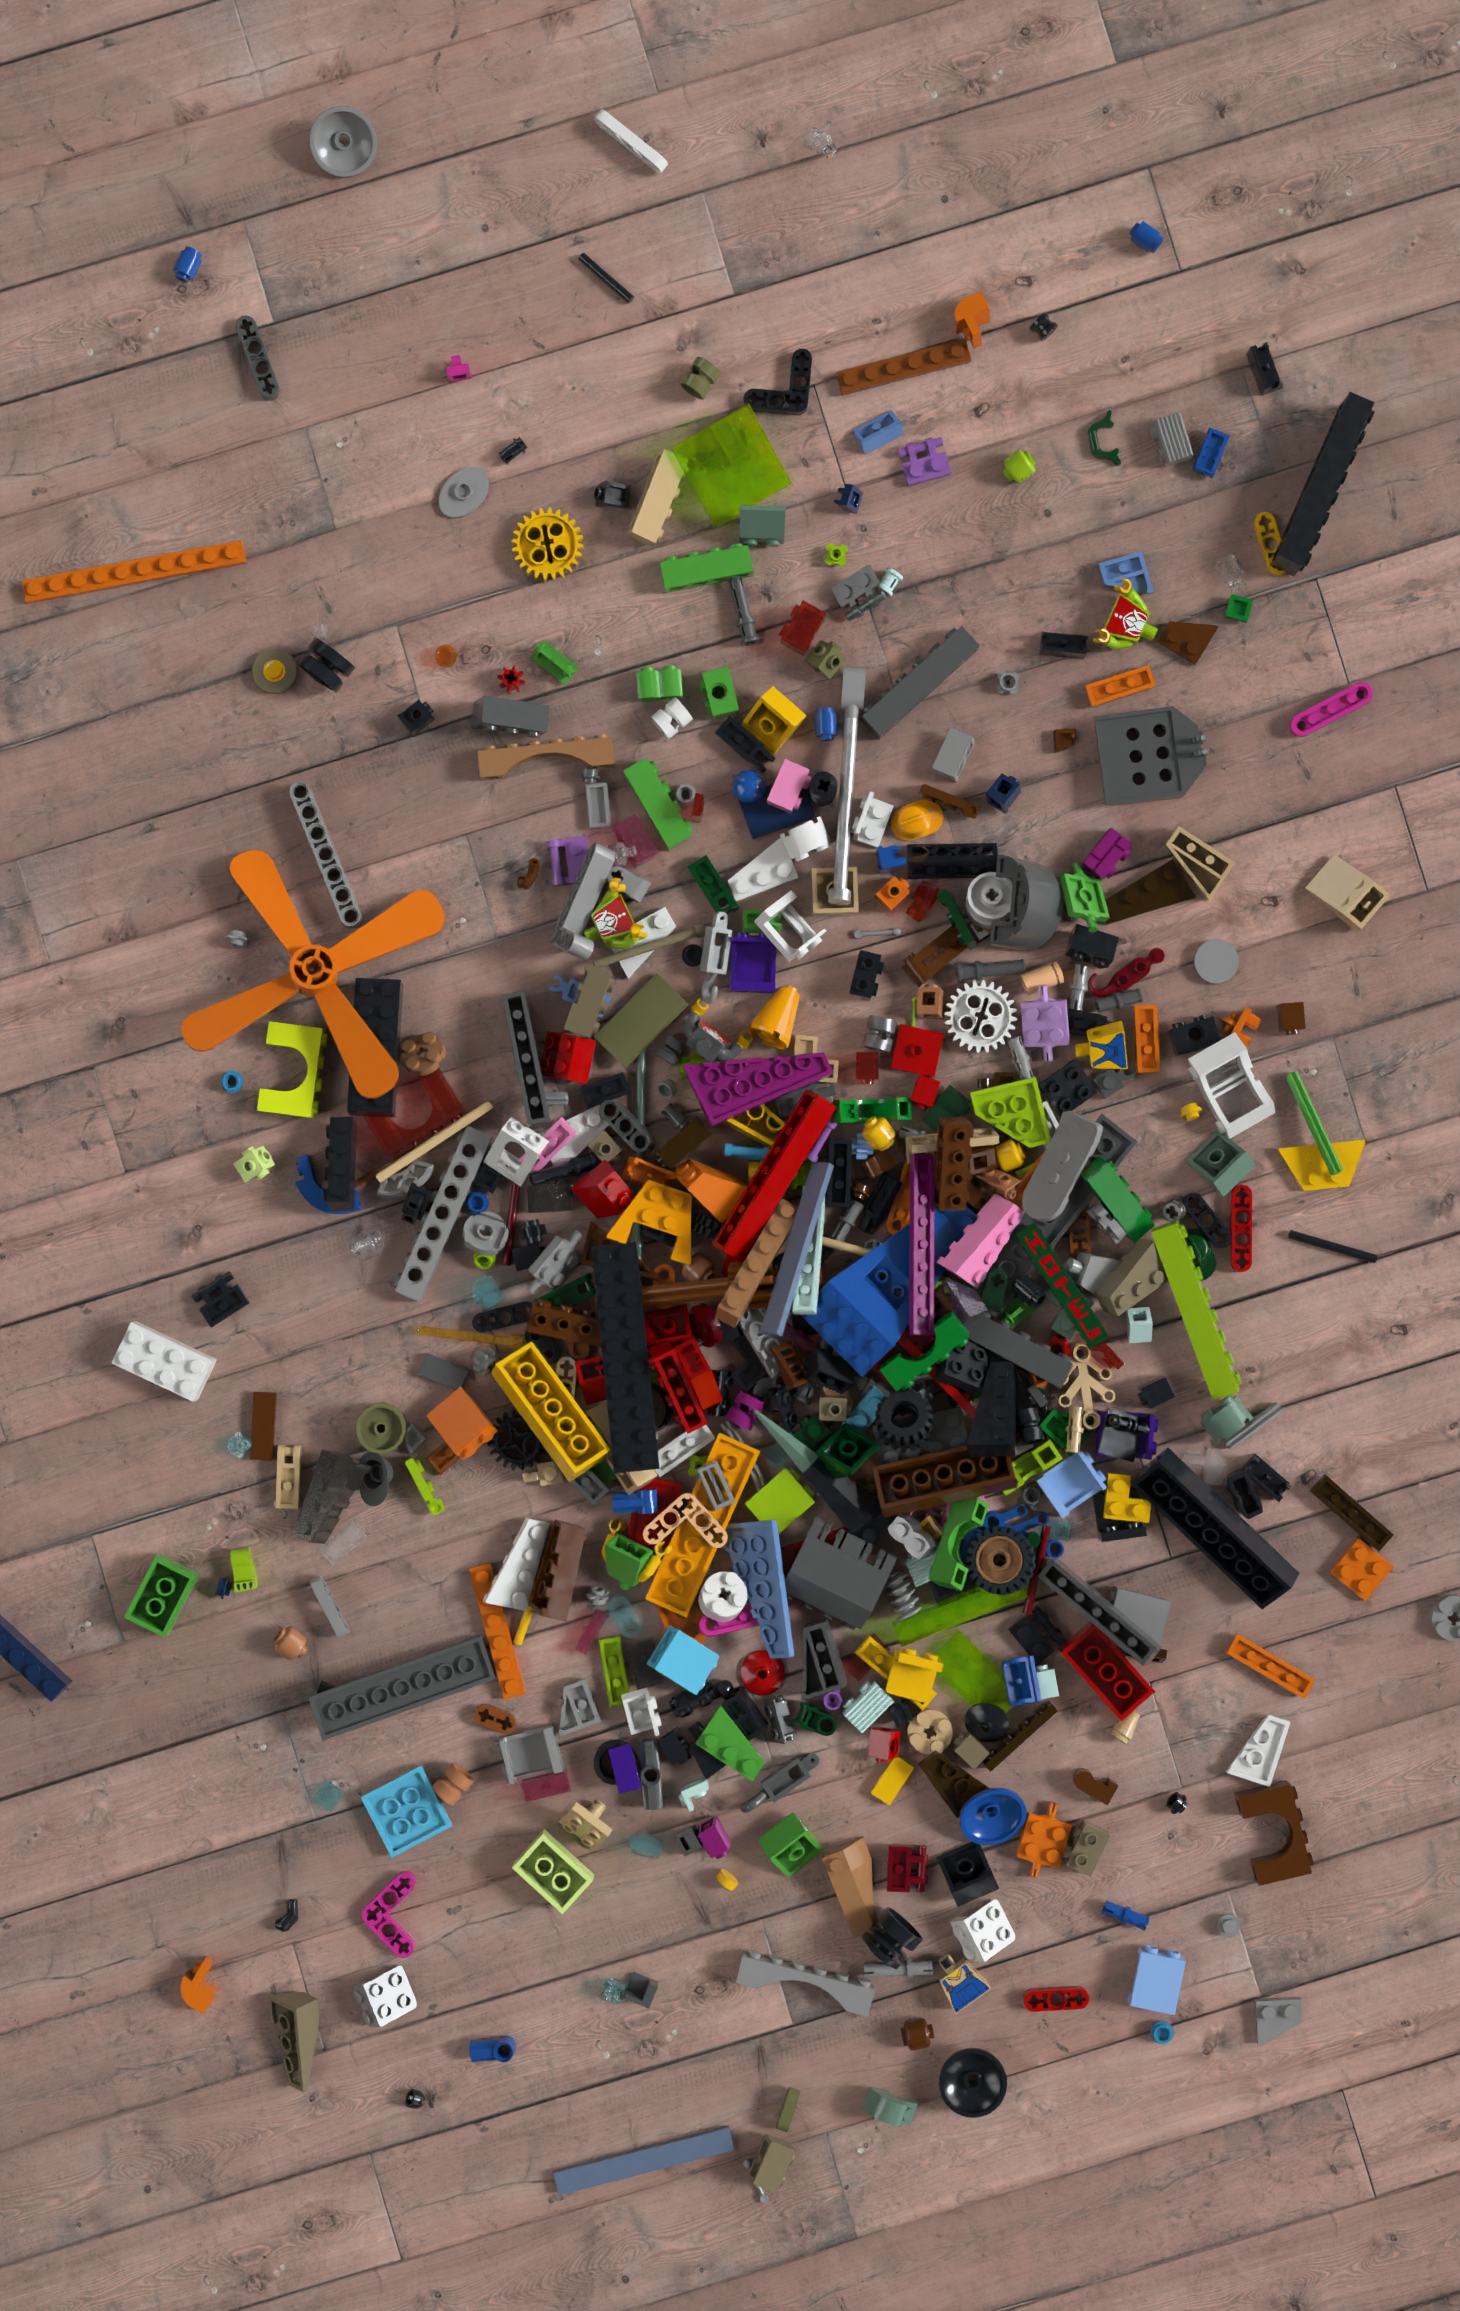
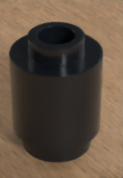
M1027 1275L1018 1277L1012 1285V1292L1028 1306L1037 1308L1046 1298L1044 1289Z

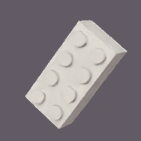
M135 1321L130 1323L112 1364L194 1402L199 1399L217 1359Z

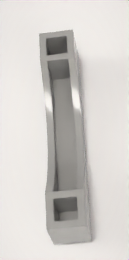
M755 1950L742 1951L736 1974V1983L758 1989L778 1981L796 1980L807 1982L830 1993L847 2012L868 2017L875 1991L874 1984H871L870 1980L865 1978L851 1979L849 1975L841 1972H836V1974L827 1973L826 1969L814 1966L813 1969L805 1967L804 1963L792 1961V1963L784 1962L781 1957L770 1955L768 1958L761 1956V1953Z

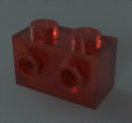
M803 600L800 606L798 604L795 605L790 614L793 617L790 624L785 623L779 634L782 637L780 644L802 656L806 654L826 618L824 611Z

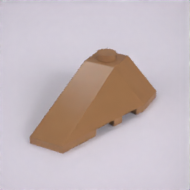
M860 1837L821 1852L823 1863L853 1938L859 1937L865 1932H871L869 1927L875 1925L872 1859L864 1837Z

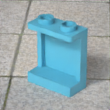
M670 1625L648 1660L647 1665L697 1695L705 1686L709 1673L717 1666V1660L720 1656Z

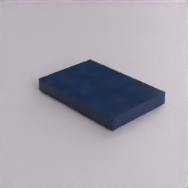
M774 784L766 786V792L762 799L755 803L743 804L739 801L752 840L815 818L816 815L807 790L802 788L799 795L803 798L798 810L793 809L791 814L767 804L768 796Z

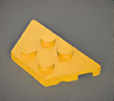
M1365 1140L1331 1143L1343 1169L1341 1173L1336 1175L1330 1174L1317 1145L1278 1148L1277 1151L1286 1162L1291 1174L1295 1176L1302 1191L1348 1187L1363 1151Z

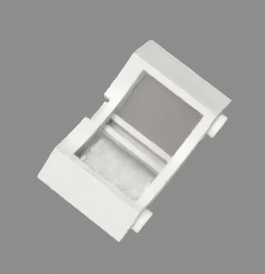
M1235 1032L1188 1059L1190 1068L1187 1069L1188 1073L1196 1081L1207 1105L1217 1120L1215 1126L1220 1134L1225 1133L1231 1139L1275 1113L1274 1102L1266 1092L1261 1081L1258 1078L1254 1080V1075L1250 1069L1253 1065L1247 1048Z

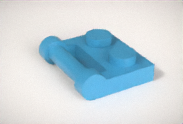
M726 1143L724 1157L763 1161L770 1147L753 1146L750 1148L744 1147V1145Z

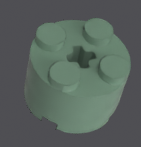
M1229 1395L1219 1401L1221 1406L1215 1410L1211 1407L1201 1415L1203 1420L1200 1423L1217 1445L1221 1443L1220 1438L1223 1437L1227 1440L1246 1426L1244 1420L1248 1418L1251 1421L1253 1419V1416L1237 1396L1232 1397Z

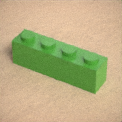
M742 543L729 546L730 549L712 548L708 550V553L704 554L692 552L686 554L684 558L677 559L676 556L665 558L664 562H660L665 593L726 582L736 576L742 578L753 576L748 545L743 546Z
M646 757L623 770L626 779L667 849L670 851L691 839L693 828L688 819L683 820L679 814L682 809L677 800L672 801L668 793L671 790L665 780L660 781L657 773H659V770L654 761L649 762Z

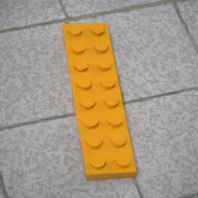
M719 1432L705 1465L715 1460L718 1461L736 1502L715 1511L700 1477L692 1494L726 1530L760 1450ZM712 1467L713 1475L725 1501H727L729 1497L715 1467ZM704 1471V1477L717 1505L721 1504L707 1471ZM691 1498L686 1505L689 1509L693 1507L691 1505L693 1501ZM699 1514L696 1517V1523L704 1527L709 1523V1518L705 1514ZM686 1518L677 1526L669 1546H672V1551L664 1555L645 1597L646 1600L684 1617H687L717 1550V1548L712 1547ZM712 1523L710 1528L703 1532L707 1535L710 1531L714 1536L712 1541L714 1543L716 1541L720 1542L723 1533L717 1534L713 1530V1527H716V1525Z

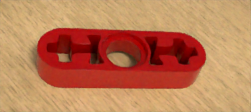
M1081 1986L1031 1988L1024 1993L1023 2003L1032 2012L1083 2009L1088 2005L1089 1995L1086 1989ZM1068 1992L1069 1997H1076L1077 1993L1080 1992L1085 1997L1080 2000V2003H1077L1075 1999H1069L1070 2004H1066L1067 1998L1065 1993ZM1054 1993L1061 1994V2003L1057 2005L1052 2004L1050 1996ZM1042 1994H1046L1045 2000L1047 2005H1044L1043 2000L1036 2001L1035 2005H1031V2002L1027 2000L1031 1999V1995H1035L1037 1999H1044Z

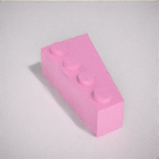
M994 1194L977 1214V1221L971 1225L968 1224L963 1230L965 1235L958 1243L954 1241L949 1247L951 1251L945 1258L941 1256L937 1263L958 1278L978 1288L981 1282L984 1281L992 1264L997 1260L1000 1251L1008 1242L1013 1230L1020 1223L1025 1212L1014 1203Z

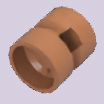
M452 1762L444 1772L445 1777L440 1776L432 1786L435 1793L452 1806L462 1797L461 1791H467L475 1782L472 1775L456 1762Z

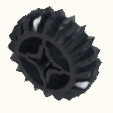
M515 1409L511 1411L512 1417H509L508 1413L504 1412V1421L499 1417L495 1419L499 1426L494 1425L498 1431L493 1435L494 1441L488 1442V1446H495L496 1449L492 1450L490 1454L494 1455L498 1452L500 1456L495 1461L499 1462L503 1458L505 1460L503 1463L504 1468L507 1467L509 1462L512 1463L511 1470L516 1469V1464H519L520 1470H524L525 1462H527L530 1468L533 1467L531 1459L533 1458L536 1462H539L541 1459L536 1454L545 1455L546 1451L540 1448L543 1445L536 1437L535 1449L529 1455L526 1441L535 1434L532 1430L526 1432L518 1430L513 1422L520 1421L526 1423L521 1415L517 1416ZM507 1425L510 1439L500 1444L501 1431ZM514 1434H517L518 1437H523L528 1434V1436H526L524 1440L521 1441L523 1443L522 1446L518 1443H512L508 1445L512 1442V1439L515 1438L513 1437ZM516 1448L523 1458L511 1457L504 1450Z

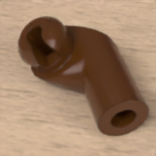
M533 858L529 860L527 876L518 877V888H524V890L531 888L539 875L540 861Z

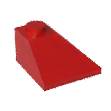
M687 1304L644 1312L648 1348L667 1339L672 1347H675L693 1338Z

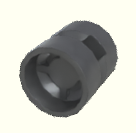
M869 1015L866 1026L869 1032L865 1033L862 1046L890 1053L893 1042L890 1036L895 1034L897 1021ZM877 1033L882 1034L881 1038H877Z

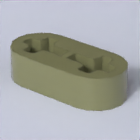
M792 2087L788 2088L777 2120L776 2129L784 2132L788 2131L799 2100L800 2090Z

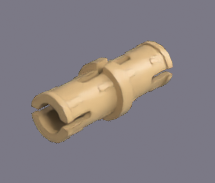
M1069 1406V1421L1065 1430L1067 1431L1065 1452L1080 1453L1081 1433L1084 1431V1428H1082L1084 1408Z

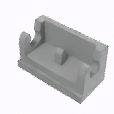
M950 728L932 769L937 774L957 783L975 744L974 738Z

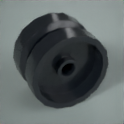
M314 638L308 647L317 659L309 654H302L296 663L320 685L337 693L343 682L334 672L344 677H349L355 667L329 645L318 638Z

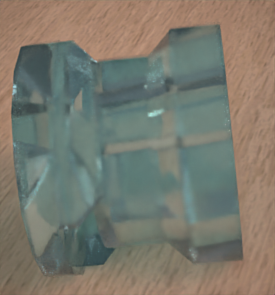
M613 1978L604 1979L603 1985L605 1990L601 1993V1999L611 2003H622L624 1998L622 1991L626 1988V1983Z

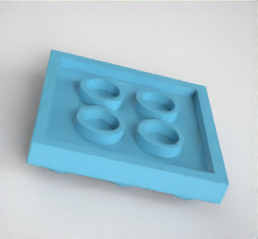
M422 1764L361 1796L391 1858L453 1825L438 1795L433 1790V1785Z

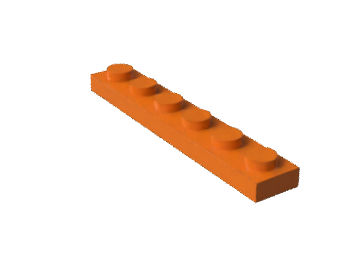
M492 1562L470 1567L469 1571L503 1699L506 1700L524 1695L526 1690L503 1606L482 1601L493 1585L491 1583L495 1574Z

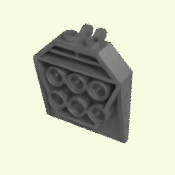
M1173 706L1094 716L1106 806L1182 798L1203 772L1207 764L1206 756L1208 755V749H1201V744L1206 741V735H1203L1202 731L1198 730L1196 723ZM1153 728H1161L1164 732L1163 737L1155 736ZM1134 731L1137 735V740H1129L1126 732ZM1156 750H1164L1167 758L1159 759L1156 755ZM1130 753H1137L1140 757V762L1133 763L1129 758ZM1161 771L1167 772L1170 780L1167 782L1162 781L1159 773ZM1133 775L1141 776L1143 784L1136 785L1132 780Z

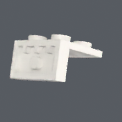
M870 791L868 797L863 796L858 810L862 814L860 818H855L851 833H854L853 840L877 848L888 823L893 805L874 799V793Z

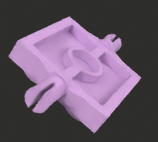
M1044 984L1038 985V999L1021 1002L1024 1047L1043 1048L1044 1061H1052L1053 1047L1070 1044L1067 999L1055 1000L1048 998L1047 985Z

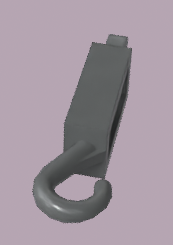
M810 1753L801 1760L796 1756L760 1782L764 1789L757 1796L745 1802L740 1808L743 1813L750 1812L769 1797L775 1803L811 1777L808 1772L819 1764L818 1756ZM794 1766L799 1767L801 1775L796 1779H791L788 1771Z

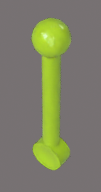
M913 996L911 999L913 1009L910 1026L915 1027L917 996Z

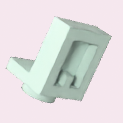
M705 1777L681 1787V1794L678 1796L683 1808L687 1807L689 1812L694 1810L690 1797L694 1796L695 1799L702 1797L707 1793L706 1790H709V1783Z

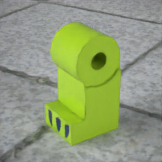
M250 1547L231 1550L230 1556L235 1593L256 1589L258 1581Z

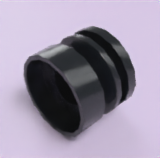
M886 1907L877 1918L883 1928L880 1929L875 1925H871L869 1927L871 1933L865 1932L862 1935V1939L878 1959L892 1968L898 1969L901 1966L899 1959L903 1961L907 1959V1955L902 1947L914 1951L923 1938L903 1916L894 1909Z

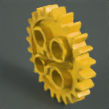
M549 507L547 513H544L543 509L540 508L538 515L532 510V518L529 519L524 515L525 524L518 522L517 526L520 531H513V534L518 538L511 540V543L517 546L512 549V553L518 554L514 559L516 562L522 561L519 566L521 570L527 567L526 573L528 576L534 572L536 580L540 575H543L545 582L548 576H552V579L556 581V574L565 578L563 571L566 570L572 573L570 566L578 567V562L575 558H582V554L578 550H583L584 545L578 542L584 539L583 535H577L581 529L580 527L573 528L576 524L575 519L568 522V513L561 517L560 509L553 514L551 507ZM544 525L547 527L551 543L552 564L549 563L542 529ZM555 527H560L563 530L558 536L551 534V530ZM537 531L541 535L537 540H531L529 538L531 532ZM558 549L567 551L566 555L562 558L556 557L555 552ZM537 553L545 555L544 560L541 562L534 561L533 557Z

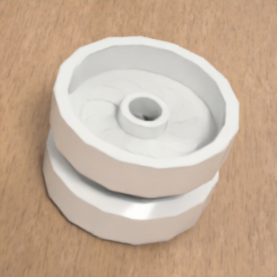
M988 872L980 874L972 880L967 891L965 910L968 918L975 925L984 929H991L992 922H1008L1010 920L1013 883L1009 878H998L996 873Z

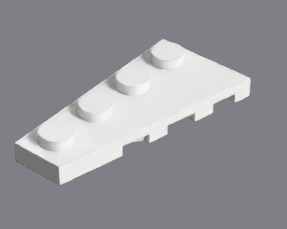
M526 1517L512 1543L513 1547L509 1555L505 1556L502 1562L503 1566L498 1576L495 1575L491 1583L493 1585L489 1593L485 1594L483 1602L523 1611L527 1610L550 1523Z

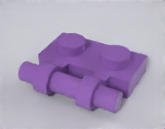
M932 437L927 438L925 442L918 444L909 443L906 444V447L898 449L900 458L909 457V462L902 463L908 487L951 475L946 452L937 454L935 448L943 446L941 437L935 439ZM928 451L929 456L917 459L916 453Z

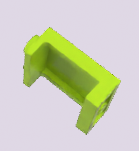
M784 1467L758 1492L750 1496L745 1501V1505L759 1521L777 1519L779 1534L815 1503V1500L812 1498L815 1496V1493L808 1485L803 1487L798 1480L801 1477L793 1468L788 1470Z

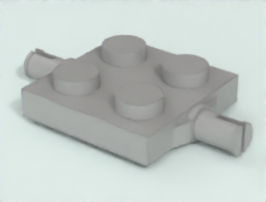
M575 1230L568 1240L561 1239L559 1236L552 1240L528 1269L534 1275L535 1280L527 1290L535 1294L542 1284L548 1285L555 1290L564 1281L567 1274L582 1258V1254L575 1247V1244L583 1237L580 1232Z

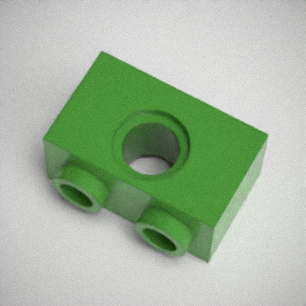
M728 666L703 672V679L699 680L701 692L707 694L708 701L704 702L707 715L712 714V718L715 720L739 714V707ZM715 689H722L725 695L720 699H716L713 697L712 692Z

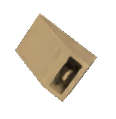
M1335 854L1305 887L1309 893L1355 932L1361 930L1390 896L1374 880Z

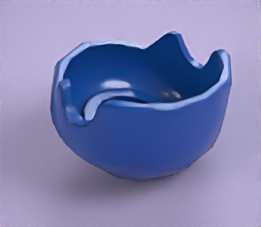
M744 770L737 774L731 786L733 797H736L743 804L759 801L766 792L764 778L753 770Z

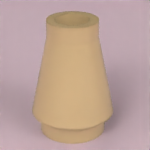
M1133 1711L1123 1721L1119 1720L1111 1728L1113 1730L1111 1736L1127 1744L1128 1740L1131 1741L1140 1715Z

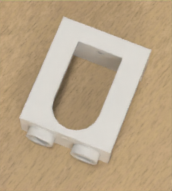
M792 890L764 910L754 921L788 962L792 961L795 957L800 960L809 952L807 949L809 946L814 949L823 941L820 937L826 932L823 929L816 934L792 907L791 903L797 898ZM779 913L800 935L803 945L799 949L790 947L769 923Z
M511 1116L500 1130L484 1163L521 1187L529 1177L530 1171L549 1141ZM508 1142H516L523 1147L525 1157L522 1163L518 1161L519 1158L504 1149Z

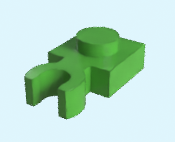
M743 910V933H763L754 921L764 910ZM781 914L776 915L769 921L777 932L781 931L782 923L775 922H780Z

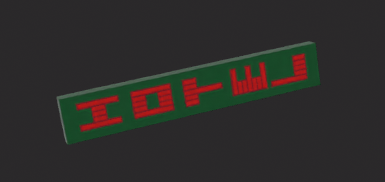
M1035 1222L1016 1233V1238L1089 1350L1109 1338V1335Z

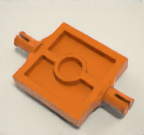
M1049 1801L1046 1814L1027 1812L1015 1853L1016 1857L1032 1863L1028 1876L1035 1879L1038 1878L1040 1866H1051L1060 1869L1071 1831V1823L1061 1821L1055 1817L1059 1805L1056 1802Z

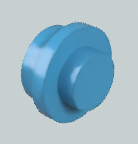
M1161 2020L1152 2025L1150 2033L1156 2043L1166 2044L1173 2038L1174 2031L1168 2022Z

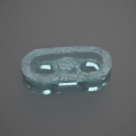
M623 1595L612 1597L608 1604V1611L620 1632L627 1638L638 1636L642 1630V1621L631 1602ZM621 1602L623 1603L624 1608L622 1610L616 1609L615 1604ZM634 1622L635 1628L629 1629L627 1623Z

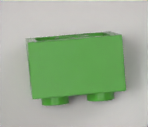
M794 1812L785 1816L777 1825L767 1830L758 1839L768 1858L788 1878L824 1850Z

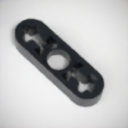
M1198 1193L1186 1194L1182 1199L1186 1212L1210 1243L1216 1248H1226L1229 1246L1232 1240L1231 1233L1202 1196ZM1189 1197L1198 1199L1196 1205L1199 1209H1202L1203 1206L1206 1209L1201 1211L1197 1217H1195L1194 1213L1198 1211L1194 1207H1188L1190 1203ZM1204 1214H1209L1213 1218V1223L1209 1227H1204L1201 1224V1217ZM1217 1224L1220 1226V1228L1216 1229L1219 1234L1226 1235V1237H1224V1244L1222 1242L1216 1243L1215 1240L1218 1237L1214 1232H1212L1211 1234L1208 1233V1231L1214 1229Z
M524 1301L478 1313L472 1320L473 1328L477 1332L484 1333L527 1322L528 1318L525 1315L517 1316L519 1321H515V1313L512 1308L516 1307V1312L521 1311L524 1305L531 1308L532 1302ZM503 1310L511 1314V1320L506 1324L501 1323L498 1319L499 1313ZM494 1312L496 1327H493V1322L486 1324L485 1329H482V1326H477L480 1316H483L484 1319L492 1318L490 1313Z

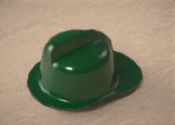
M1186 1229L1188 1237L1185 1238L1187 1246H1192L1196 1257L1192 1260L1195 1267H1200L1203 1279L1200 1281L1206 1280L1212 1276L1216 1269L1214 1252L1204 1233L1197 1229Z

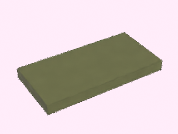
M656 973L594 1038L623 1067L627 1068L689 1004Z

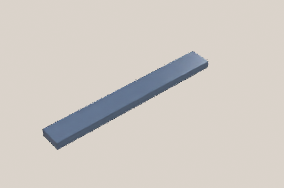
M812 1162L760 1330L765 1335L782 1336L834 1167L830 1163Z
M725 2126L555 2170L553 2175L558 2195H563L733 2151L735 2148L730 2128Z

